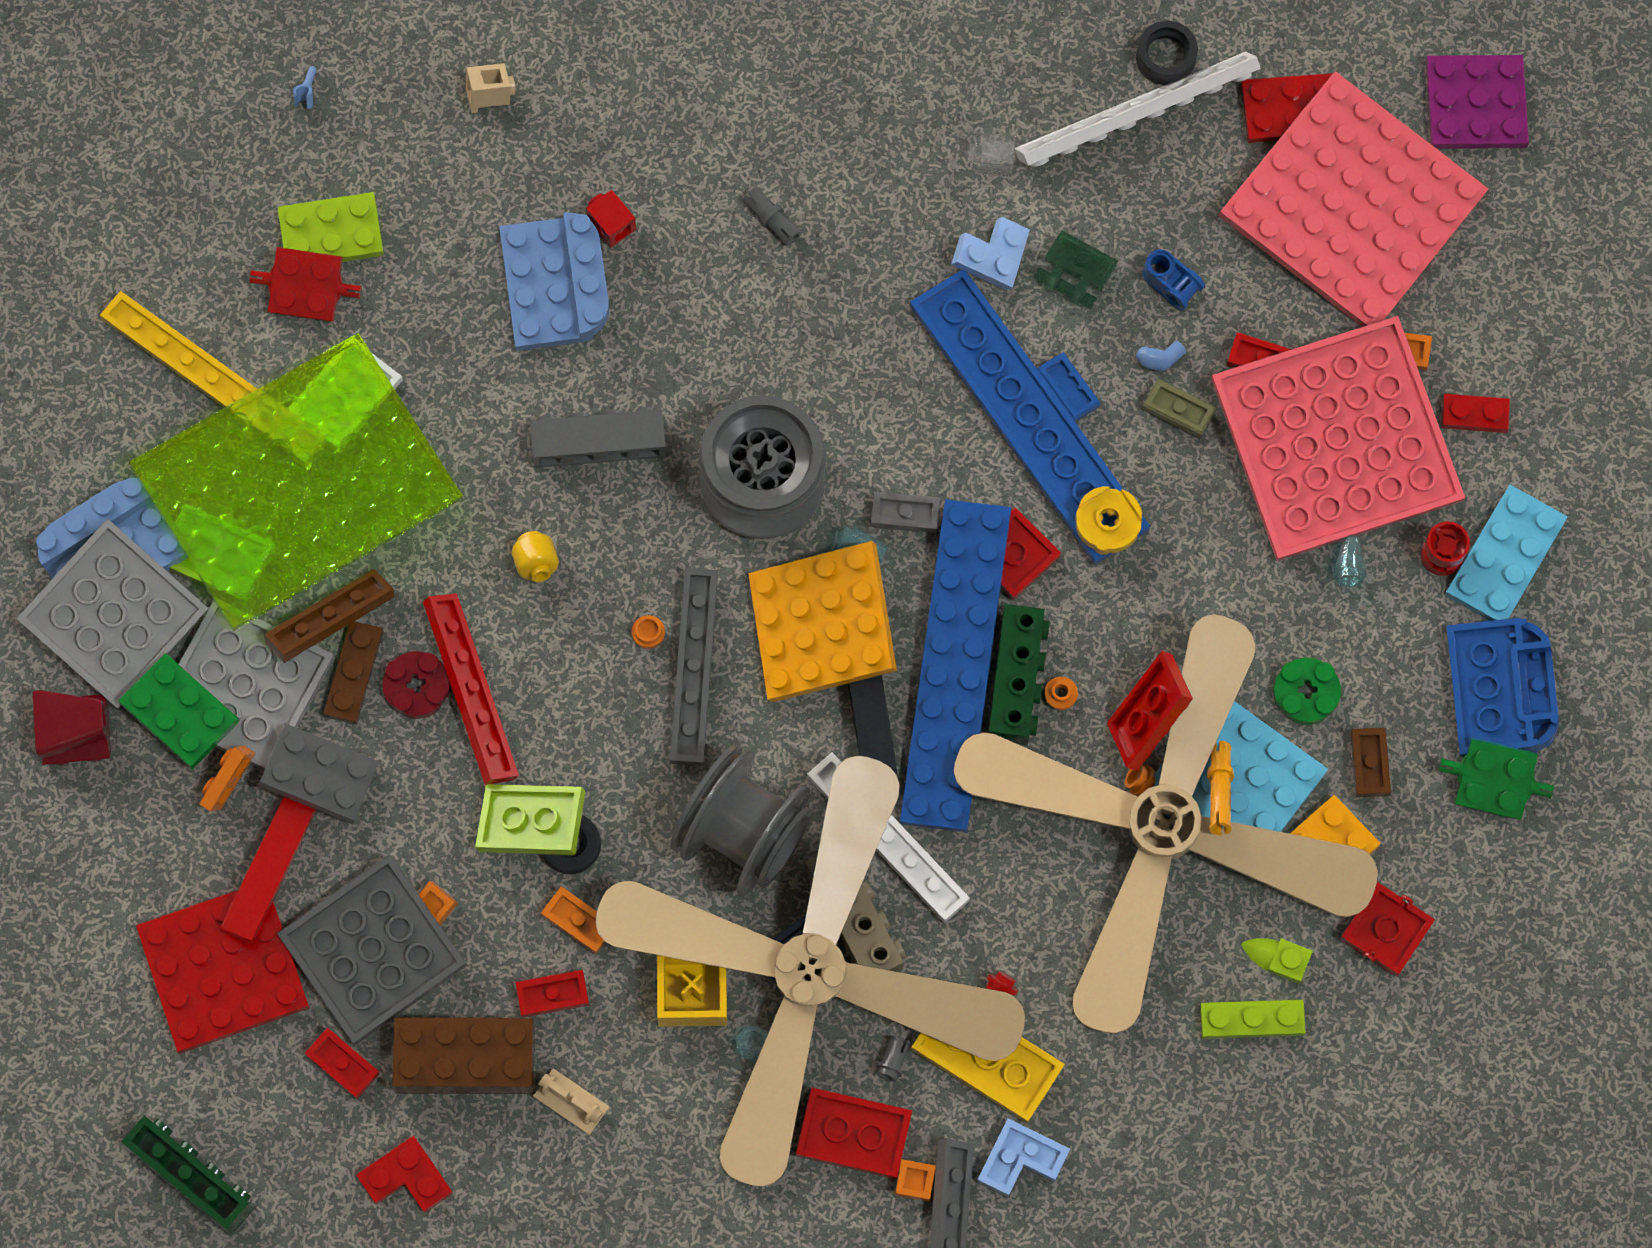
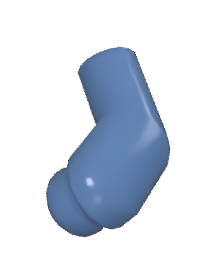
M1179 341L1173 342L1164 351L1144 346L1137 351L1136 359L1144 368L1165 371L1186 354V349Z

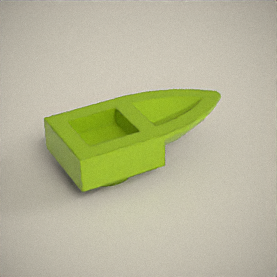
M1256 938L1244 941L1241 944L1248 957L1259 967L1297 984H1300L1313 952L1282 938L1280 941L1270 938Z

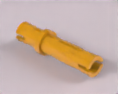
M1219 741V751H1217V743H1215L1210 755V767L1207 770V778L1210 782L1209 829L1212 834L1222 836V825L1224 826L1225 835L1229 834L1232 830L1231 782L1234 779V770L1231 767L1232 747L1226 741Z

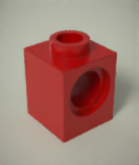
M612 189L604 195L602 193L596 195L588 203L586 215L610 248L636 230V218Z

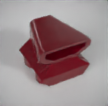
M45 690L33 691L35 748L37 755L42 757V765L54 764L62 766L68 762H98L102 759L110 758L111 743L108 702L102 694L74 696Z

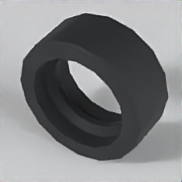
M1168 20L1155 22L1147 27L1139 37L1136 53L1138 69L1145 78L1160 85H1167L1185 78L1195 68L1198 53L1196 37L1189 28L1179 22ZM1157 39H1174L1185 48V60L1177 67H1160L1149 58V46Z

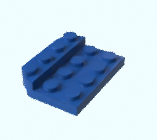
M1523 618L1447 625L1460 757H1465L1471 737L1531 752H1538L1550 746L1558 731L1559 715L1552 651L1548 636L1538 626L1527 622V619Z

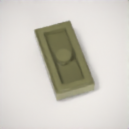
M1157 379L1142 410L1201 439L1216 411V407Z

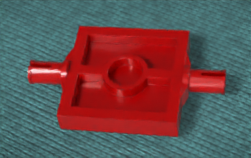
M280 247L276 248L275 262L270 273L251 270V276L263 278H249L250 284L268 286L270 292L268 312L333 322L336 305L341 296L360 299V293L349 292V290L362 291L361 285L343 283L341 276L342 256Z

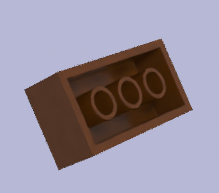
M394 1018L392 1086L395 1094L533 1095L534 1020L533 1018Z

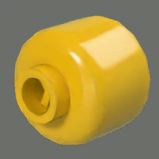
M538 531L526 532L517 539L512 547V556L520 577L534 582L546 581L558 568L559 558L551 537Z

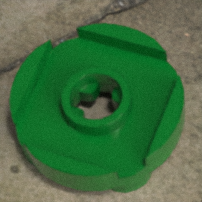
M1298 658L1286 663L1282 667L1274 683L1273 697L1276 706L1288 716V719L1302 725H1313L1325 720L1336 709L1341 698V684L1331 664L1315 658ZM1304 683H1308L1311 688L1316 689V693H1312L1311 699H1305L1304 693H1298V688H1302Z

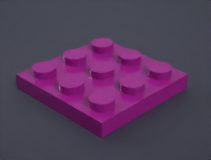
M1523 55L1427 56L1426 74L1430 141L1432 146L1436 149L1528 147L1529 136Z

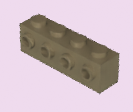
M817 856L805 861V870L811 882H813ZM865 880L862 882L840 938L853 964L900 972L903 970L902 960L906 958L905 952L898 940H891L887 929L891 928L883 910L876 911L871 901L875 899V895L870 884Z

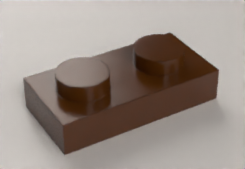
M1386 728L1352 729L1350 734L1356 798L1390 796L1391 785Z

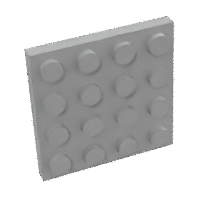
M107 518L16 619L119 709L121 705L118 700L165 653L169 654L209 608Z
M214 599L179 665L239 718L240 722L215 747L226 752L230 748L247 746L256 753L250 764L265 771L284 724L286 723L298 728L335 657L334 654L314 645L284 663L265 643L264 634L274 629L275 626Z

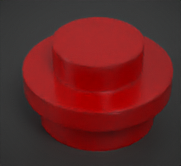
M998 971L996 975L989 973L987 976L988 983L985 986L986 989L1006 992L1014 996L1017 995L1019 990L1014 986L1016 980L1001 971Z

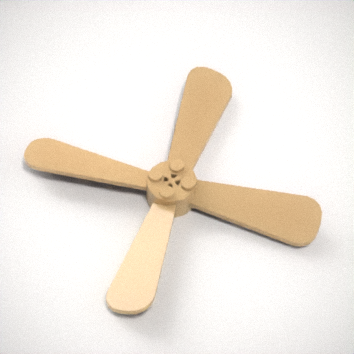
M1214 614L1204 616L1194 624L1190 632L1182 676L1193 700L1170 728L1159 785L1148 788L1140 796L1137 797L990 733H980L968 738L961 746L955 761L954 775L956 782L963 791L972 796L1129 829L1132 842L1136 845L1138 851L1073 996L1072 1006L1075 1016L1083 1025L1100 1032L1116 1034L1126 1031L1136 1022L1140 1014L1172 859L1179 858L1190 850L1338 917H1351L1364 910L1370 902L1377 884L1378 871L1375 861L1369 853L1357 847L1231 822L1232 830L1227 835L1224 833L1223 825L1222 836L1214 835L1210 832V817L1201 816L1198 804L1192 795L1255 653L1254 639L1247 627L1225 616ZM1164 814L1171 816L1168 821L1164 820ZM1155 819L1160 822L1159 825H1154ZM1169 825H1174L1173 830L1169 829Z
M853 756L846 758L837 766L833 773L802 935L793 937L787 943L782 944L632 881L616 883L606 890L597 910L596 927L598 934L606 943L614 947L759 974L776 979L778 988L783 993L784 998L720 1150V1160L723 1169L730 1177L754 1186L773 1184L782 1177L787 1167L817 1006L827 1004L834 997H838L979 1058L991 1061L1004 1059L1014 1052L1024 1030L1025 1014L1023 1007L1015 997L1006 992L845 962L843 954L836 944L899 797L900 785L897 775L888 765L869 757ZM809 961H814L815 964H809ZM802 964L806 966L805 970H800ZM815 969H820L819 976L814 973ZM806 974L811 975V980L804 979V976Z

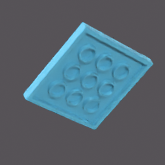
M1234 701L1216 741L1217 751H1219V741H1226L1232 747L1231 767L1234 770V779L1231 782V822L1282 832L1327 773L1328 768ZM1210 757L1192 795L1198 804L1201 816L1210 817V782L1207 778ZM1163 763L1154 775L1155 784L1153 787L1159 785Z

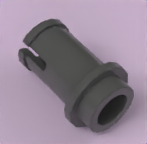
M890 1036L882 1062H878L876 1065L878 1069L877 1075L880 1078L896 1082L898 1077H902L901 1067L908 1048L911 1046L910 1041H905V1038L900 1036Z

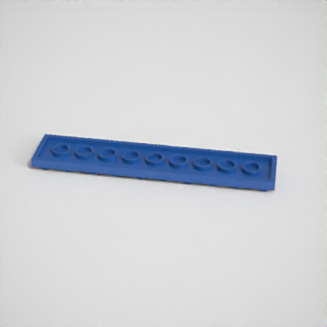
M961 270L910 301L912 311L1094 565L1112 555L1113 553L1106 555L1098 554L1081 540L1076 530L1075 516L1082 498L1091 490L1108 486L1111 489L1121 491L1123 489L969 274ZM1103 513V521L1101 523L1104 526H1115L1114 521L1117 517ZM1143 515L1141 531L1137 538L1150 530V525Z
M945 499L900 824L968 833L972 795L963 791L957 784L954 767L963 743L971 736L980 734L982 730L1011 507Z

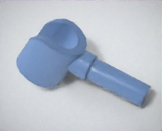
M314 66L309 67L302 85H298L293 89L295 107L301 101H306L307 109L313 107V91L311 87L317 70Z

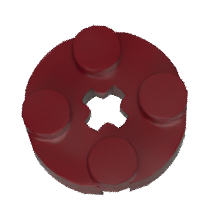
M420 651L408 652L387 664L382 682L385 699L392 709H395L405 717L411 719L429 717L435 714L441 708L446 698H448L450 681L444 664L434 654ZM414 677H418L420 681H426V685L421 686V692L415 693L413 688L407 689V684H410Z

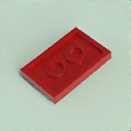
M1333 73L1246 79L1241 81L1248 143L1278 141Z
M1160 652L1107 722L1124 764L1128 769L1138 771L1193 700L1179 667L1170 653Z
M811 1087L796 1157L897 1180L913 1110Z

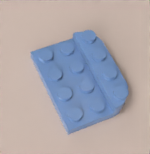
M566 212L563 213L564 218L499 226L516 351L588 341L603 328L607 319H609V301L600 237L596 227L587 215Z
M128 478L104 489L52 522L39 534L36 540L40 563L51 579L55 577L107 518L166 571L170 570L169 567L181 563L194 553L154 490L137 478Z

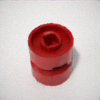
M1449 521L1438 523L1432 527L1421 549V560L1425 568L1438 576L1451 575L1459 570L1470 548L1468 532L1461 525Z

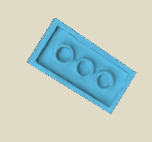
M1509 485L1446 591L1445 596L1489 621L1509 619L1568 516L1518 488Z

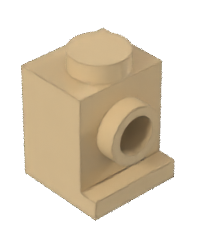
M505 63L466 68V94L471 113H477L478 108L510 105V96L515 95V82L513 76H508Z

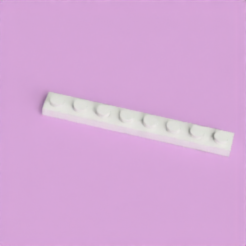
M1243 52L1188 75L1179 81L1169 83L1016 147L1017 157L1019 161L1027 166L1037 167L1043 165L1053 155L1072 153L1078 149L1077 145L1087 141L1097 142L1107 137L1108 132L1115 129H1129L1136 125L1137 120L1146 116L1147 118L1158 117L1164 114L1165 109L1170 106L1189 104L1194 100V96L1201 93H1215L1223 88V84L1232 80L1234 82L1246 80L1252 76V72L1261 69L1258 59L1248 52Z

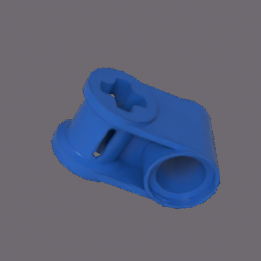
M1158 249L1151 252L1147 257L1143 268L1144 280L1176 309L1184 311L1188 307L1187 302L1197 291L1201 292L1205 288L1202 278L1182 264L1170 252ZM1160 264L1164 266L1166 272L1157 273L1151 266Z

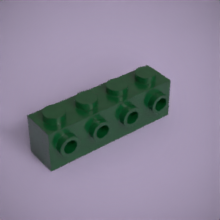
M1005 604L989 733L1013 743L1028 746L1029 735L1036 736L1038 716H1033L1032 710L1033 703L1040 704L1042 684L1036 683L1037 672H1044L1046 652H1040L1041 640L1048 639L1050 621L1043 620L1045 609Z
M144 1115L121 1143L131 1154L232 1236L254 1210L250 1202H248L251 1196L239 1185L235 1184L233 1187H230L222 1179L225 1174L211 1162L206 1166L196 1158L199 1153L186 1141L183 1140L179 1144L172 1139L170 1135L173 1131L157 1118L152 1122Z

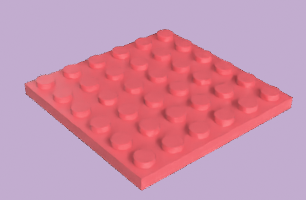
M1335 71L1223 207L1218 216L1357 324L1364 327L1385 320L1485 195L1488 188Z
M1398 316L1214 374L1211 377L1277 561L1465 500L1464 492Z

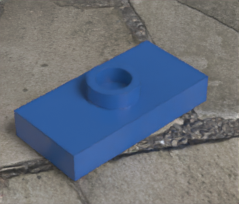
M1064 352L1036 368L1075 422L1100 407V401Z

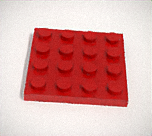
M238 890L136 925L178 1054L310 1008L292 954L277 934L283 930L274 901L253 944L220 931V927Z

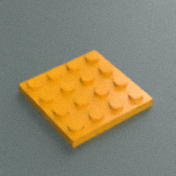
M873 541L748 573L766 693L769 701L776 702L897 671L877 545Z

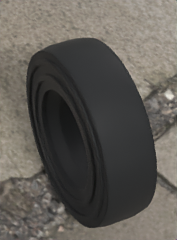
M583 815L581 817L579 834L584 840V846L578 854L574 856L542 854L543 859L552 869L563 874H578L589 869L595 863L601 850V838L597 827L590 819Z

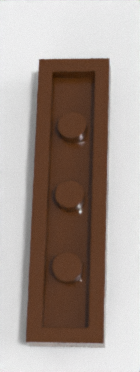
M373 569L265 633V643L286 663L394 598V589Z

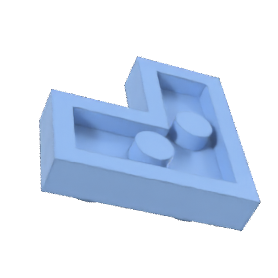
M1001 217L996 220L990 243L964 233L959 237L951 265L1002 289L1009 290L1013 288L1030 229Z
M1008 1118L977 1182L1006 1197H1009L1023 1167L1055 1182L1070 1148Z

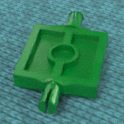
M1471 737L1467 754L1461 763L1443 758L1440 760L1438 772L1458 776L1459 786L1455 798V804L1522 820L1525 804L1531 794L1551 799L1552 792L1554 791L1553 784L1535 781L1534 769L1538 754L1535 752Z

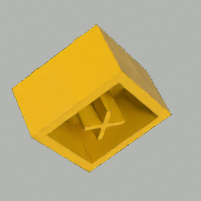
M657 955L658 1027L727 1026V968Z

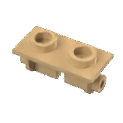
M554 1068L549 1075L545 1074L538 1084L540 1087L533 1095L534 1098L588 1135L592 1133L609 1109L608 1105Z

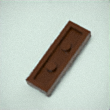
M356 621L349 624L323 713L324 717L357 725L383 636V628Z

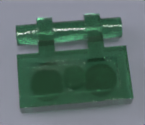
M1061 230L1045 257V261L1054 266L1053 270L1050 273L1039 267L1034 279L1043 283L1044 288L1053 292L1056 290L1069 297L1071 303L1077 306L1082 304L1092 309L1097 297L1087 293L1088 288L1092 286L1102 292L1116 269L1118 260ZM1064 272L1080 280L1077 286L1061 278Z

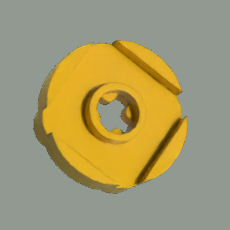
M1108 486L1098 487L1088 492L1082 498L1075 516L1076 530L1081 540L1088 547L1094 549L1096 553L1106 555L1108 553L1120 552L1130 547L1136 541L1141 531L1142 510L1138 501L1129 492L1123 489L1121 491L1111 489ZM1102 514L1115 515L1117 517L1114 521L1115 526H1104L1101 523L1103 521Z

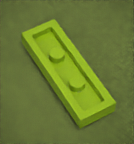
M1303 1000L1209 1002L1200 1004L1202 1039L1304 1036L1306 1034Z

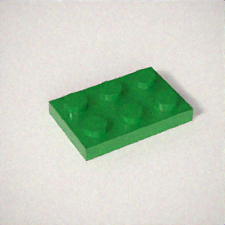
M166 653L118 700L125 710L192 770L240 722L236 715Z

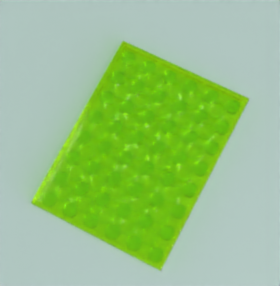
M359 333L129 461V466L233 631L463 498L462 493Z

